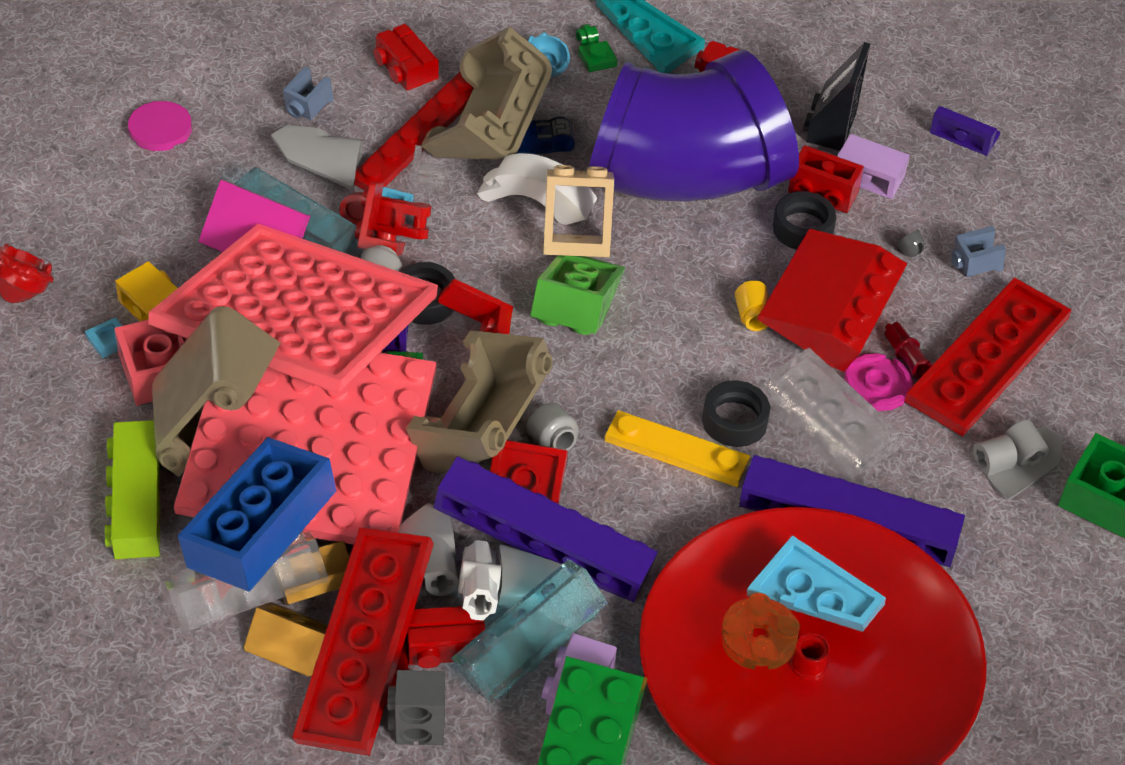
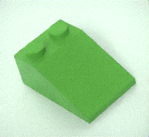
M558 255L537 280L530 317L538 318L541 323L549 326H558L560 324L571 327L578 334H596L604 322L625 267L586 256Z

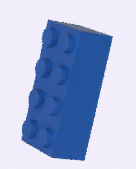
M267 437L177 535L186 567L250 592L337 491L330 458Z

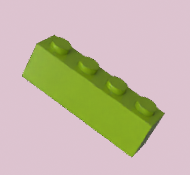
M154 420L114 422L113 437L107 438L108 459H113V466H106L107 487L112 488V495L105 496L106 516L111 517V525H105L106 547L113 548L115 559L160 556L161 463L157 460L155 454Z

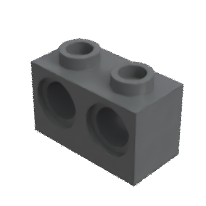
M397 670L396 686L388 687V731H396V744L414 745V741H418V745H444L445 671Z

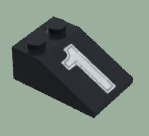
M864 42L825 82L821 94L815 93L811 106V111L814 112L807 113L803 131L808 132L806 142L841 151L847 141L858 111L870 43Z

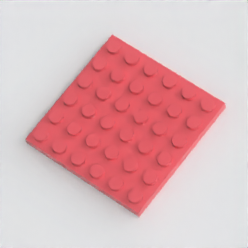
M257 224L149 311L148 324L161 328L165 332L189 338L211 310L219 306L230 307L281 343L267 368L288 374L295 379H302L316 384L325 390L340 393L437 297L438 285Z
M379 353L340 393L325 390L316 384L302 379H295L288 374L267 368L253 395L238 410H225L207 400L203 406L175 500V514L195 517L263 441L269 437L330 458L337 491L299 534L300 536L335 542L343 541L346 544L354 545L359 527L399 533L417 456V446L412 444L406 428L414 416L426 417L436 373V362Z

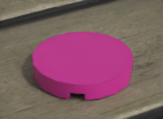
M154 101L144 104L133 111L128 119V132L131 139L143 149L167 151L173 149V146L187 141L192 133V120L187 109L181 105L169 101Z
M874 353L857 357L847 368L843 383L846 393L857 404L867 409L886 411L893 410L905 403L906 393L912 388L913 380L910 371L902 362L895 358L893 362L890 359H886V355Z

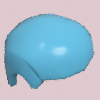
M546 32L535 38L533 35L529 37L528 42L549 59L552 67L551 77L562 74L568 68L570 53L567 45L559 38L547 35Z

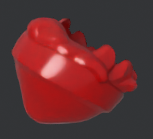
M4 244L3 247L0 246V296L6 302L20 303L44 293L49 283H53L54 278L51 275L52 264L50 262L45 264L43 259L27 251L9 246V244Z

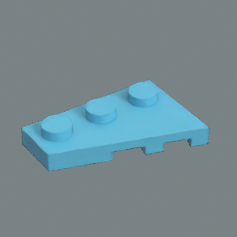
M793 535L747 588V596L862 632L882 609L886 597Z

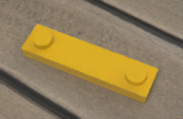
M620 410L617 411L605 434V442L737 488L750 461V455Z

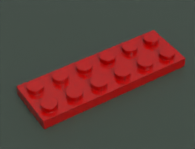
M1014 277L906 393L904 402L963 437L1069 319L1072 309Z
M359 527L292 739L297 744L370 756L388 698V687L392 685L434 543L431 537Z

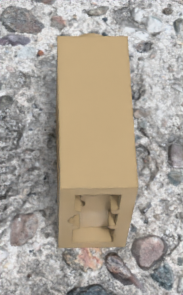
M556 165L554 169H547L543 255L610 257L614 192L613 172H607V168L599 166L588 167L587 171H576L570 165ZM555 185L605 187L602 236L553 234Z

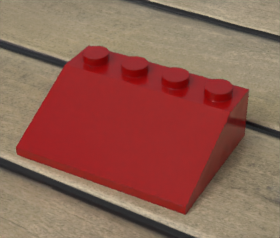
M809 229L762 308L757 320L829 366L845 372L863 349L908 263L879 245Z

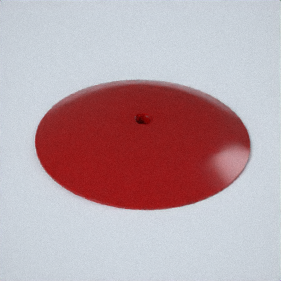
M785 507L750 512L721 522L694 537L668 561L656 578L647 596L642 613L639 634L640 659L643 675L647 678L646 684L659 713L673 733L689 750L708 765H942L955 753L967 737L983 701L987 665L984 641L975 614L959 586L930 555L916 544L880 524L855 515L819 508ZM793 535L886 597L885 605L862 632L747 596V588Z

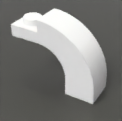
M518 153L506 155L499 168L492 169L484 176V182L477 194L481 200L487 202L509 195H523L533 198L545 206L547 169H554V166L562 164L534 154ZM555 185L554 217L558 223L563 225L586 220L597 197L590 187Z

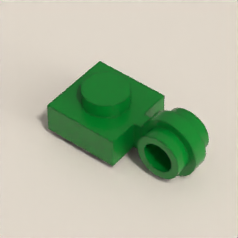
M584 24L581 25L580 29H576V39L581 41L578 47V54L589 73L617 67L618 60L607 41L599 42V35L595 26Z

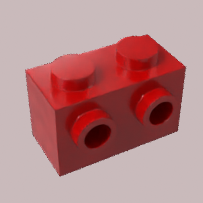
M804 145L799 153L798 172L789 181L788 193L796 191L816 193L829 200L836 210L848 213L859 194L864 166Z

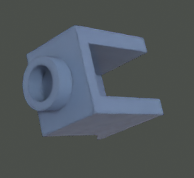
M304 67L283 89L286 110L295 118L303 116L312 120L327 103L334 100L330 78L325 76L315 87L313 86L311 71L308 67Z
M993 226L956 235L955 248L951 251V258L956 269L962 268L966 277L991 270L1003 271L1006 248L1004 244L993 247L995 236Z

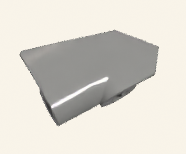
M286 125L271 134L272 140L280 149L287 162L327 178L350 190L354 188L356 168L360 167L363 154L362 139L332 137L319 128Z
M1024 420L1010 427L1005 435L976 443L973 447V457L995 490L1004 499L1011 500L1060 465L1063 436L1044 427L1036 429L1031 420Z
M428 502L401 524L399 533L431 537L434 545L424 575L426 590L430 594L445 596L454 592L459 584L455 564L454 534L450 516L434 509V504Z
M499 545L501 577L497 595V608L522 612L534 610L536 611L537 619L541 622H565L570 617L572 611L589 614L604 600L605 597L580 570L528 552Z

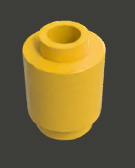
M746 281L736 289L734 294L740 319L749 330L761 331L768 327L757 320L758 315L769 298L768 289L763 282Z

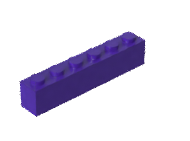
M753 455L742 486L739 507L753 511L785 507H808L855 515L900 534L925 551L939 565L950 568L965 519L964 514L947 508L936 507L912 498H904L883 492L877 488H869L848 482L842 478H834L813 472L807 468L795 467L757 455Z
M458 456L437 489L434 509L521 551L578 569L596 587L632 602L635 601L658 552L649 548L641 541L632 540L616 532L610 526L590 520L574 509H567L549 500L543 494L525 489L515 484L509 478L500 477L482 468L479 464Z

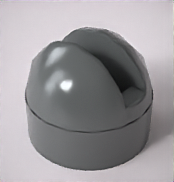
M919 230L895 242L899 250L908 257H915L924 250V240Z

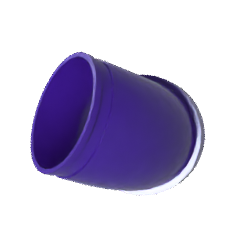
M741 49L709 62L704 71L693 74L662 73L648 68L642 69L633 66V63L625 62L609 99L589 167H605L607 172H613L614 192L657 201L689 202L716 199L737 194L751 188L757 191H764L790 180L798 172L799 151L788 109L775 82L766 68L753 54Z

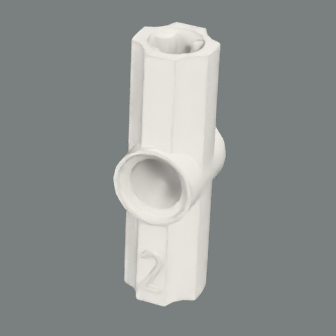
M475 540L472 545L464 547L458 594H463V609L470 614V618L484 621L487 616L496 613L501 565H496V552L489 547L488 542Z

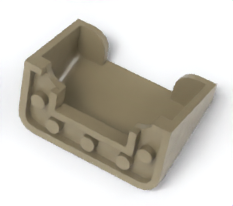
M508 27L466 49L460 63V72L465 81L474 89L456 126L449 129L437 126L430 129L426 134L421 147L433 156L454 159L503 160L506 155L516 154L550 80L552 67L549 59L514 29Z
M219 306L211 310L161 369L152 384L156 458L165 468L178 477L185 470L203 406L207 400L225 410L232 411L241 408L253 395L281 344L230 307Z
M470 330L463 341L464 347L470 348L469 363L463 362L460 367L465 377V382L441 418L414 416L406 428L412 444L417 446V455L427 472L443 474L448 472L457 456L476 463L496 456L504 448L511 432L546 375L552 369V356L549 354L544 338Z

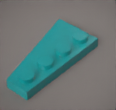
M596 0V6L659 72L670 73L704 49L705 39L645 0Z

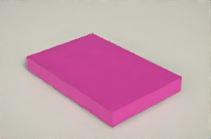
M220 180L198 242L223 252L257 224L303 238L310 215L226 180Z

